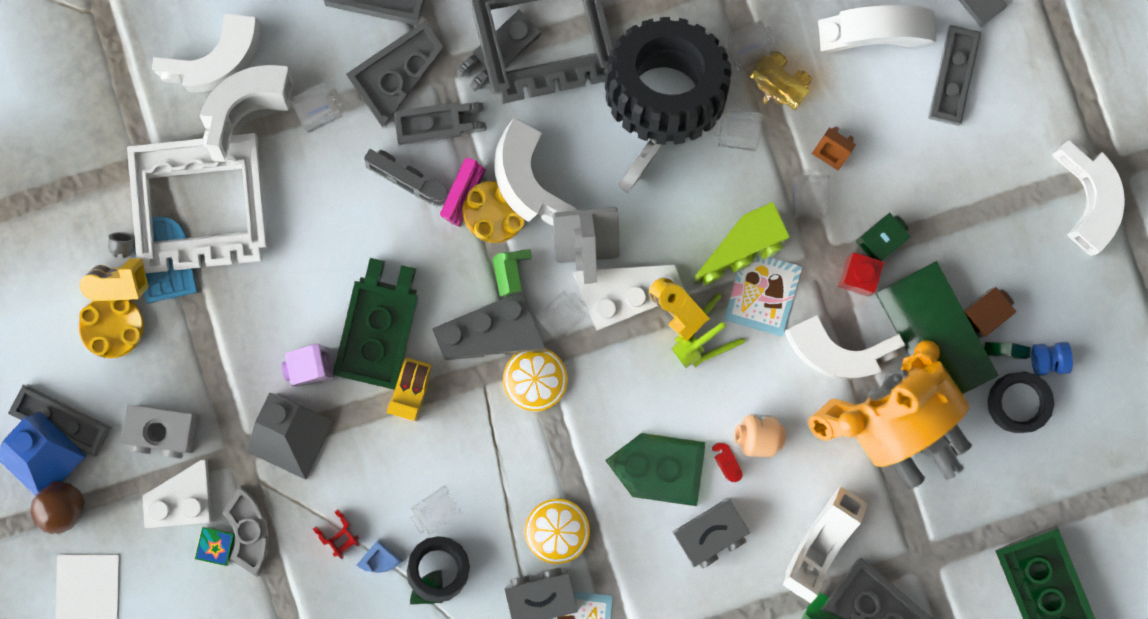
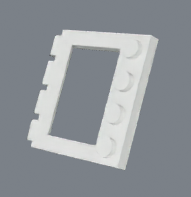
M255 133L232 135L226 162L213 161L208 149L204 147L203 139L127 147L136 258H142L145 273L169 271V259L173 260L174 270L201 268V256L205 255L207 267L233 264V252H237L239 264L262 261L261 249H268L258 138ZM242 169L248 232L154 242L150 178Z

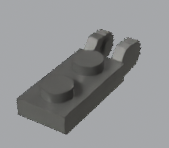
M520 10L496 30L505 68L541 35V32ZM481 45L473 52L472 56L468 57L457 68L456 73L460 77L467 75L479 62L486 68ZM487 69L472 80L470 87L474 91H477L489 81Z
M457 102L395 111L393 113L398 144L404 145L459 137L462 134L485 131L487 129L486 122L474 121L472 123L460 124L459 114L466 115L482 112L484 110L483 103L472 102L457 105Z
M372 149L368 150L364 157L367 169L419 199L433 204V206L441 207L444 205L448 196V189L443 184H440L438 180H424V175L411 166H407L405 169L396 164V159L386 151L379 150L377 153Z

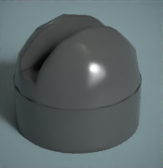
M125 232L111 233L108 239L110 253L116 258L118 254H122L123 258H127L134 251L135 237Z

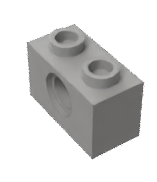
M127 405L121 444L131 445V452L150 454L151 448L163 450L162 456L182 459L183 453H193L199 415ZM162 423L167 433L165 438L159 442L155 439L153 431L158 424Z

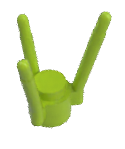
M717 293L702 309L706 315L721 299V294ZM721 322L698 340L694 335L688 341L680 336L676 337L674 340L677 344L671 347V349L685 368L691 364L696 368L704 361L744 344L745 339H737L700 355L705 351L702 345L726 327V324Z

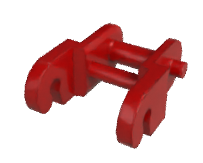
M725 443L713 445V451L718 452L722 450L714 459L725 478L730 482H739L743 473L730 447Z
M337 509L335 514L340 517V521L344 525L340 532L327 539L317 526L313 528V531L318 534V538L323 545L329 544L334 550V553H332L334 557L338 556L340 559H343L342 553L352 545L360 546L358 542L360 538L358 535L354 536L349 530L350 522ZM346 533L350 539L340 547H337L334 542Z

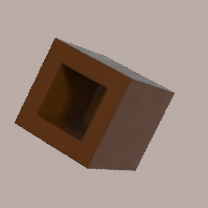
M997 287L987 290L964 309L978 338L988 336L1017 311L1012 307L1014 301L1010 295L1003 289L999 291Z

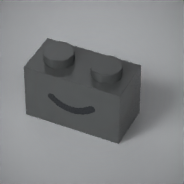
M726 498L672 531L692 566L696 567L700 564L703 569L719 559L717 553L727 547L729 551H733L747 541L744 537L750 534V531L731 500Z
M561 567L543 571L542 578L530 580L529 575L510 579L511 585L505 587V594L511 619H553L577 613L578 607L569 571L562 573Z

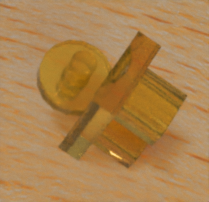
M775 51L769 57L764 55L750 75L751 78L759 83L756 87L766 93L761 102L767 105L773 99L781 106L785 103L795 111L809 93L810 89L808 87L812 77L803 70H798L794 76L786 72L784 68L788 61L779 51Z

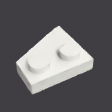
M208 460L198 461L142 496L144 528L212 522Z

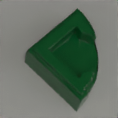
M985 342L984 345L988 356L1013 357V359L1026 360L1030 358L1031 347L999 342Z
M442 569L432 571L421 578L430 587L443 588ZM414 591L411 593L410 605L437 603L424 600L415 594Z

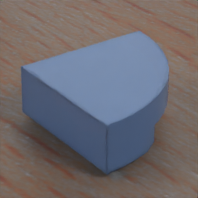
M377 540L358 562L357 566L368 572L381 573L394 569L403 560L380 540Z

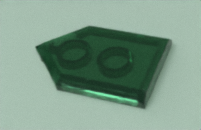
M640 433L605 460L632 497L697 506L705 442Z

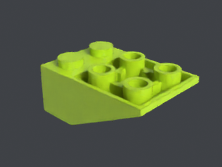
M774 202L742 215L693 278L694 284L702 281L704 286L721 279V276L725 275L723 272L731 268L733 273L751 266V263L754 262L753 258L761 255L762 259L765 260L784 249L783 244L790 237Z

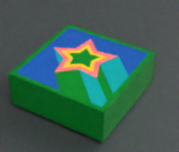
M202 527L195 559L229 566L235 534Z

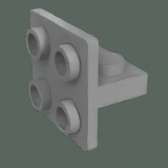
M610 207L553 213L556 262H576V270L583 271L584 284L597 283L596 260L618 258L620 256L618 208Z

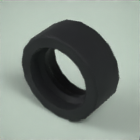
M1026 371L1009 373L999 378L991 387L987 400L989 414L994 422L1005 431L1013 433L1034 432L1045 426L1052 416L1055 405L1053 392L1048 383L1037 374ZM1019 383L1032 387L1039 396L1040 403L1035 416L1023 422L1012 420L1006 415L1002 407L1004 392L1010 386Z
M442 536L426 538L417 544L410 554L406 570L408 583L415 594L424 600L437 603L448 601L458 595L468 580L470 563L463 547L453 539ZM431 551L447 552L456 561L458 569L456 578L446 587H430L420 577L418 569L420 561Z

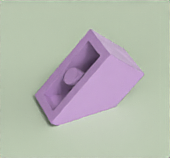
M314 344L285 353L286 362H282V370L285 380L290 381L291 386L298 387L334 379L328 347Z

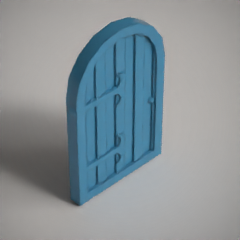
M167 217L152 218L154 242L186 238L183 228L176 221ZM169 259V271L146 273L149 288L144 292L147 304L198 293L193 269L174 270L172 259Z

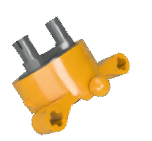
M929 340L919 342L914 349V354L903 359L901 370L886 375L880 388L869 391L866 402L855 405L838 399H830L808 421L812 433L821 440L826 441L842 435L856 437L873 464L878 467L888 465L894 467L909 490L922 484L925 476L911 458L912 455L925 453L927 456H931L944 474L945 479L949 480L957 476L955 471L961 473L964 470L963 465L960 464L956 456L964 454L972 447V444L957 425L968 412L969 403L942 363L938 361L940 357L938 345Z

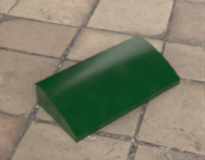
M937 261L875 293L896 333L900 334L908 355L914 354V349L919 342L923 340L933 341L940 350L938 361L942 363L962 394L999 376Z
M1057 525L995 550L1023 619H1095Z

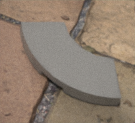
M650 139L621 179L619 188L628 194L664 145L656 144V139Z
M239 486L222 511V514L231 523L235 534L234 549L229 559L257 577L262 571L268 556L270 545L269 526L259 502L246 488Z

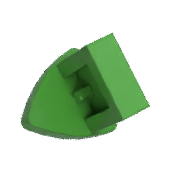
M531 249L498 253L493 257L500 297L511 296L522 291L517 262L532 259Z

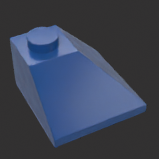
M41 411L24 417L3 440L0 446V462L35 496L52 482H63L87 457Z

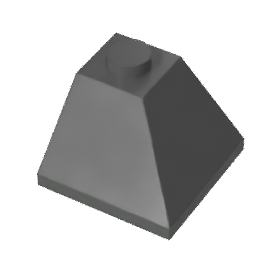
M269 392L255 421L247 452L306 480L334 420L278 394Z

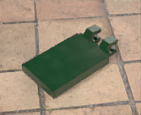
M370 258L365 278L360 277V281L354 282L333 375L395 390L403 366L419 298L416 295L417 290L411 289L416 268L401 265L397 285L380 282L385 261Z

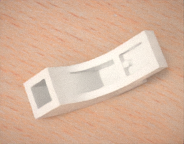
M881 5L840 11L839 16L818 20L820 49L824 53L872 44H894L905 48H912L937 42L934 11L919 6Z
M224 14L220 40L208 55L197 60L153 57L152 70L165 82L181 83V79H183L182 86L188 92L213 91L226 78L247 69L259 45L262 25L256 17Z
M263 65L241 70L226 78L209 94L202 107L200 117L206 128L203 139L204 147L208 149L213 161L226 162L233 130L239 120L245 115L261 109L289 110L294 82L288 66Z
M514 117L503 132L495 152L494 170L498 187L505 201L521 218L529 222L538 213L543 221L553 225V213L575 211L576 208L547 192L538 184L532 173L531 157L542 133Z
M1068 140L1059 146L1052 156L1080 180L1086 192L1087 204L1082 218L1070 230L1067 236L1090 256L1100 253L1108 245L1121 224L1125 206L1124 189L1116 168L1103 152L1090 159L1088 151L1082 145Z
M818 315L784 331L794 351L807 365L824 375L839 379H857L879 373L881 369L876 359L879 358L881 364L899 356L897 349L905 346L900 334H897L865 350L850 351L843 349L828 337Z
M840 486L819 513L799 544L785 571L787 576L783 585L811 603L817 597L826 573L837 553L861 524L868 504Z

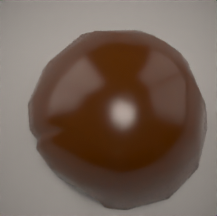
M56 481L39 491L35 498L32 499L30 514L34 524L42 531L49 534H61L72 529L78 523L83 514L85 501L81 491L72 484Z

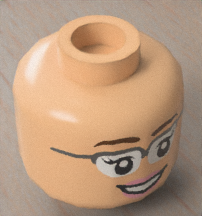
M749 414L744 417L741 425L736 426L735 442L740 444V448L746 456L770 458L775 456L778 450H782L784 447L785 428L774 416Z

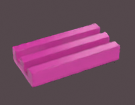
M468 157L464 159L440 212L442 218L458 227H461L464 220L462 206L467 193L475 185L481 183L486 171L476 160Z

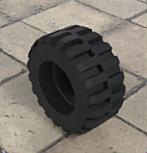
M660 17V21L654 22L652 18L642 21L640 27L637 24L626 30V36L624 34L619 36L614 43V48L610 51L608 57L605 98L607 106L611 108V114L617 122L623 121L622 128L627 132L632 133L634 131L638 133L637 138L647 141L648 138L656 139V144L666 145V141H673L674 145L685 143V138L695 140L701 137L703 130L705 132L710 131L715 126L716 120L721 118L731 83L732 68L731 63L728 61L729 55L723 46L718 47L720 41L712 33L706 34V29L697 23L693 26L688 24L689 20L679 18V21L670 20V17ZM655 68H672L686 74L694 82L695 87L681 94H663L645 85L640 76Z

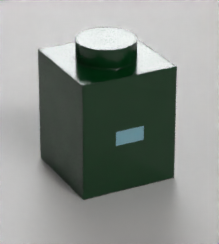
M889 212L855 241L868 257L883 261L911 236L907 233L909 228L904 220L898 215L894 217Z

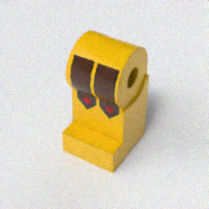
M130 258L122 267L118 268L97 265L80 281L82 294L93 301L139 299L149 288L142 258Z
M658 278L651 285L649 290L651 300L674 317L668 325L684 340L688 341L710 319L685 290L669 278Z
M406 357L386 413L415 422L418 421L428 388L427 384L432 364Z

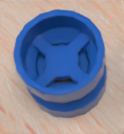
M1058 342L1054 346H1047L1045 343L1033 344L1031 361L1034 374L1038 376H1045L1050 372H1057L1059 375L1070 374L1073 367L1070 344L1068 342Z

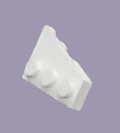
M675 265L597 269V283L584 284L583 271H573L596 331L658 307L649 295L651 285L658 278H669L684 289Z

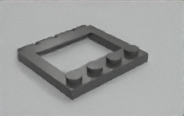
M470 0L492 93H499L502 104L524 100V87H527L530 98L555 93L554 81L556 80L558 81L560 91L586 86L584 74H588L591 85L606 82L608 57L613 46L601 0H582L595 53L507 72L505 71L491 10L537 0Z

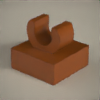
M836 126L833 129L828 128L812 154L839 171L856 144L853 143L854 137L851 135L847 139L839 134L840 128Z

